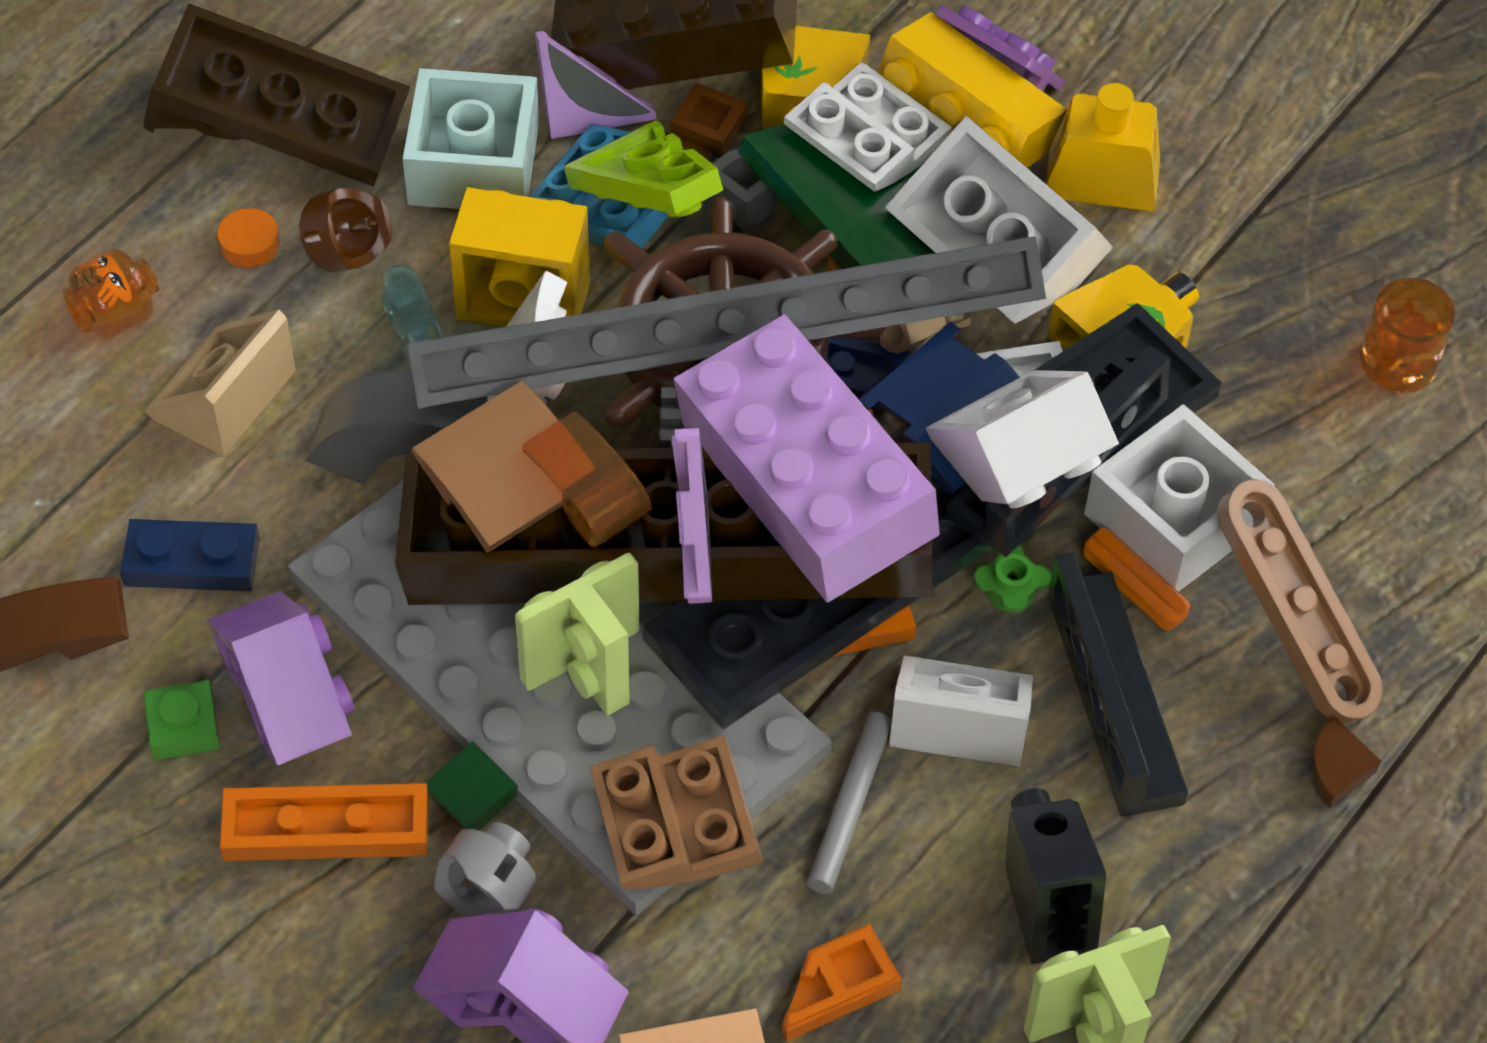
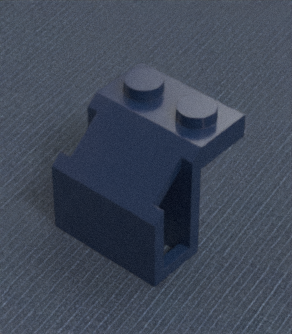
M952 322L947 323L930 335L858 397V400L867 410L876 403L904 423L890 436L895 443H931L932 476L948 495L955 492L966 481L931 441L926 427L1020 378L1010 364L996 353L983 359L954 339L953 336L961 329Z

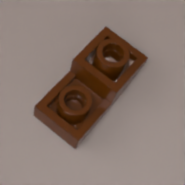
M116 577L65 582L0 598V672L56 651L61 652L72 660L129 639L122 584Z

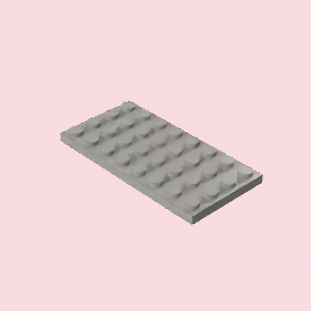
M403 481L287 566L290 581L463 749L473 741L517 784V796L515 799L635 916L639 915L673 885L645 889H623L590 766L654 745L659 755L662 756L724 735L730 746L751 820H753L831 755L832 741L780 693H777L724 730L717 724L643 640L642 625L679 601L639 602V631L628 638L629 705L607 716L593 696L585 699L580 695L568 671L528 691L520 681L515 614L526 603L408 605L395 565Z

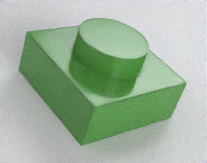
M210 680L143 691L150 747L154 760L220 749Z

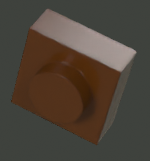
M695 83L670 121V134L674 133L680 138L712 150V154L722 157L748 118V102Z

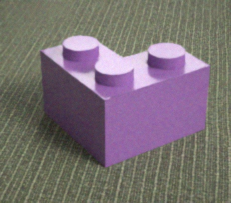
M279 591L208 619L228 676L242 691L263 750L277 766L352 735L345 715L354 712V705L342 677L337 675L331 678L323 654L332 651V646L325 626L318 614L311 616L304 603L298 605L282 591Z
M532 908L518 912L484 913L479 916L450 918L413 987L414 990L460 1028L503 1025L523 1043H604L629 993L623 985L608 973L609 967L604 960L591 952L581 950L562 933V925L553 916Z

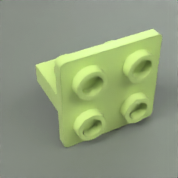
M626 553L611 562L601 561L594 564L583 573L581 578L555 592L546 591L534 596L515 614L520 681L528 691L568 671L580 695L585 699L593 696L607 716L630 704L628 638L639 631L638 562L631 553Z
M1160 925L1146 931H1142L1139 927L1129 928L1112 936L1100 948L1081 955L1076 951H1067L1047 960L1035 973L1023 1028L1029 1042L1038 1041L1076 1026L1078 1043H1144L1152 1017L1144 1001L1152 998L1157 989L1171 940L1166 927Z

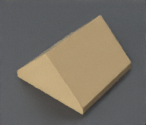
M278 309L217 326L144 411L156 422L224 457L296 371L286 316Z

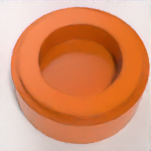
M255 208L236 210L228 214L218 226L217 236L220 252L224 259L234 266L254 268L264 265L273 259L279 250L280 240L276 221L263 210Z

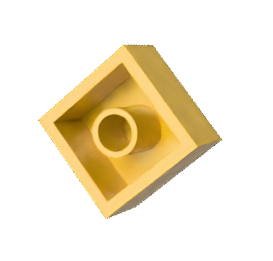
M467 187L449 242L456 320L506 327L545 271L568 282L558 305L567 310L566 316L582 314L590 285L587 206L570 204L563 200H545L514 195L502 190L490 191Z

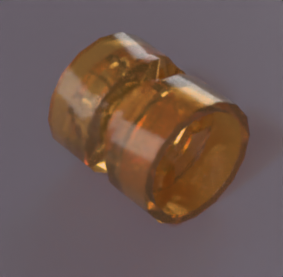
M1418 278L1397 279L1383 287L1377 295L1360 354L1362 369L1372 382L1386 390L1399 393L1415 392L1431 383L1437 375L1444 347L1447 345L1455 319L1456 311L1448 294L1432 282Z

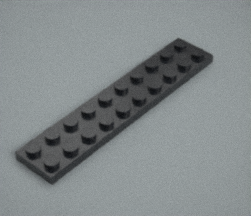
M1136 303L1035 369L1043 371L1085 372L1107 349L1132 363L1149 345L1170 357L1168 398L1101 464L1184 404L1195 413L1216 399L1220 392L1222 382L1139 303ZM1109 375L1095 388L1097 394L1099 395L1116 378ZM1092 473L1067 498L1090 484ZM932 476L933 487L936 489L940 533L939 536L933 539V588H935L993 548L946 518V505L968 484L965 482L955 492L948 495ZM980 500L972 510L986 519L985 505L988 502ZM920 597L833 599L828 603L825 599L713 600L712 602L689 604L688 601H679L642 625L643 640L724 730Z

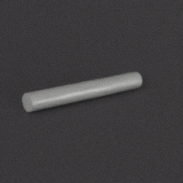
M870 712L867 715L807 880V886L815 892L830 894L833 891L891 729L892 720L883 713Z

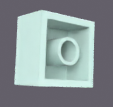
M419 68L403 154L407 205L460 209L467 187L490 191L502 190L510 194L528 197L539 129L537 77Z

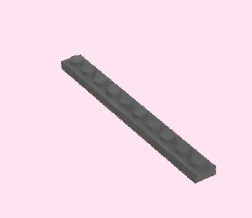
M1036 236L420 341L406 344L416 406L417 408L498 395L520 381H523L532 389L709 358L784 314L807 340L1043 300L1046 299L1037 239Z

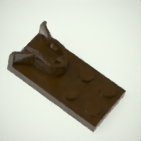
M188 3L152 86L143 125L151 133L155 129H196L205 135L226 140L247 139L374 187L406 102L410 86Z

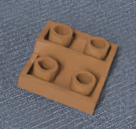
M520 381L414 446L411 451L447 505L453 503L487 553L595 486L600 479V475L571 435L542 400L523 381Z
M724 735L662 756L659 755L655 746L651 745L590 766L620 883L624 890L687 883L730 873L764 862L731 749Z

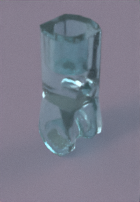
M395 265L388 268L383 275L385 292L382 302L409 366L406 344L444 338L431 305L427 303L428 299L416 270L406 265Z

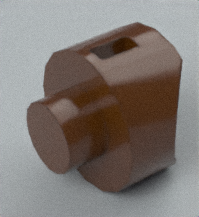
M355 188L334 189L321 192L312 197L303 208L299 222L300 240L306 254L318 267L329 272L358 269L372 262L386 249L392 238L391 217L385 203L374 194ZM370 217V218L367 220V225H368V227H370V228H372V229H367V227H366V222H365V218Z

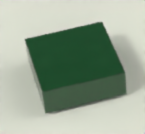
M473 741L426 782L429 797L461 829H475L478 831L517 796L518 788L517 784Z

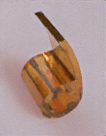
M577 412L568 414L523 445V452L562 492V505L569 520L581 537L592 547H598L652 509L648 494L636 475L608 442Z

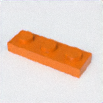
M427 783L223 788L220 836L223 861L428 856L429 794Z

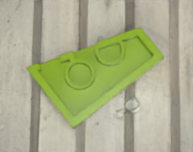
M657 120L563 166L569 188L595 194L599 199H614L630 203L634 208L646 207L665 212L669 217L690 215L702 207V201L723 191L718 168L694 149L683 150L680 138L674 133L665 136L663 125Z

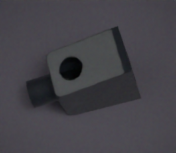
M1039 788L1024 790L1017 794L1010 804L1012 811L1009 813L1005 865L1030 963L1046 962L1050 958L1067 951H1076L1081 955L1097 949L1099 945L1106 871L1079 803L1071 799L1052 802L1049 793ZM1062 888L1061 894L1053 899L1051 889Z

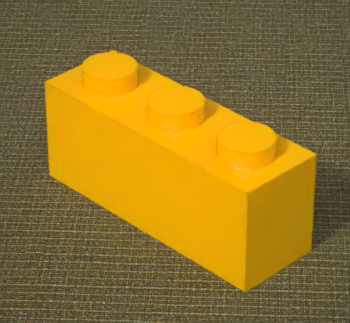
M932 12L890 36L877 73L952 127L951 132L967 116L1026 168L1048 154L1067 111L1064 106Z

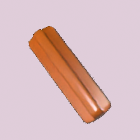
M1100 528L1086 540L1083 550L1084 557L1101 573L1112 572L1117 588L1163 630L1171 631L1186 619L1191 607L1189 601L1109 528Z

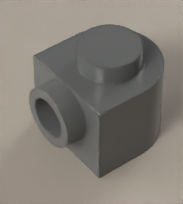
M738 148L729 151L713 163L718 168L723 191L704 200V206L707 212L708 204L713 198L723 197L727 199L732 207V223L747 234L771 214L775 206V194L738 154L740 149Z

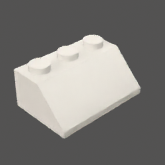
M967 116L885 206L892 215L935 253L1036 236L1046 299L997 307L1015 324L1053 304L1058 298L1074 291L1113 248L1095 226Z

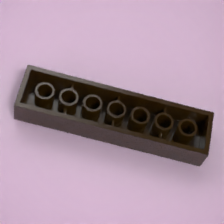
M896 443L933 486L931 443ZM673 447L581 449L600 475L598 484L488 553L453 503L447 505L413 453H406L395 565L408 605L527 603L534 596L542 592H555L581 578L583 573L594 564L601 561L611 562L626 553H631L638 562L639 602L688 601V598H684L682 544H680L676 492H679ZM701 447L708 494L712 601L824 599L757 517L751 507L735 490L732 483L727 480L714 464L705 449ZM933 539L835 599L933 597Z

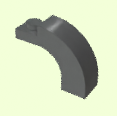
M410 370L379 372L357 378L339 388L322 408L306 461L364 485L380 463L395 456L412 453L411 451L414 446L486 403L487 396L417 408Z

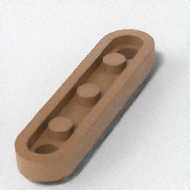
M1258 479L1247 480L1230 489L1223 495L1218 505L1217 517L1219 526L1316 707L1326 718L1331 719L1335 716L1342 723H1350L1370 715L1378 707L1382 698L1383 688L1380 675L1283 495L1272 484ZM1242 508L1252 515L1253 527L1245 523L1241 515ZM1336 681L1341 683L1346 690L1345 701L1338 696L1335 690Z

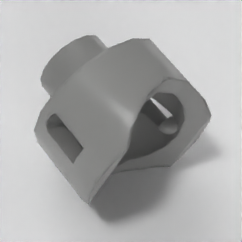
M499 822L493 823L486 833L475 829H462L438 863L434 889L450 907L465 917L479 916L484 913L515 912L520 908L536 883V874L530 864L524 859L530 850V844L520 832ZM465 877L473 883L469 889L459 886Z

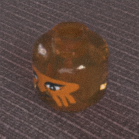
M113 249L76 266L68 276L69 287L64 289L62 294L65 304L81 332L86 334L92 331L102 339H110L147 321L152 316L153 299L151 295L159 292V285L153 271L144 259L134 262L122 250Z

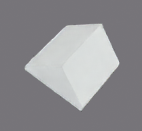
M904 655L895 692L889 747L1020 767L1031 708L1033 675Z

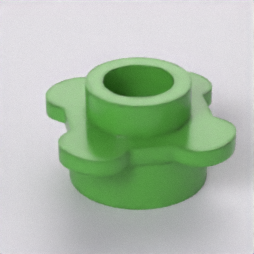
M1018 546L1007 557L998 552V557L990 565L978 567L975 571L974 582L978 589L986 591L989 601L997 608L1009 612H1021L1033 603L1037 590H1046L1050 586L1052 575L1046 566L1035 565L1025 557L1024 550ZM1014 574L1019 580H1011L1007 576Z

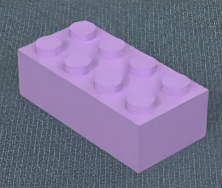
M785 314L674 378L684 427L699 428L701 447L705 449L714 464L727 480L732 483L735 490L751 507L757 517L827 603L940 535L936 489Z

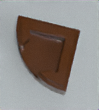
M1335 716L1323 726L1314 747L1312 763L1315 788L1322 800L1331 808L1378 771L1381 760Z

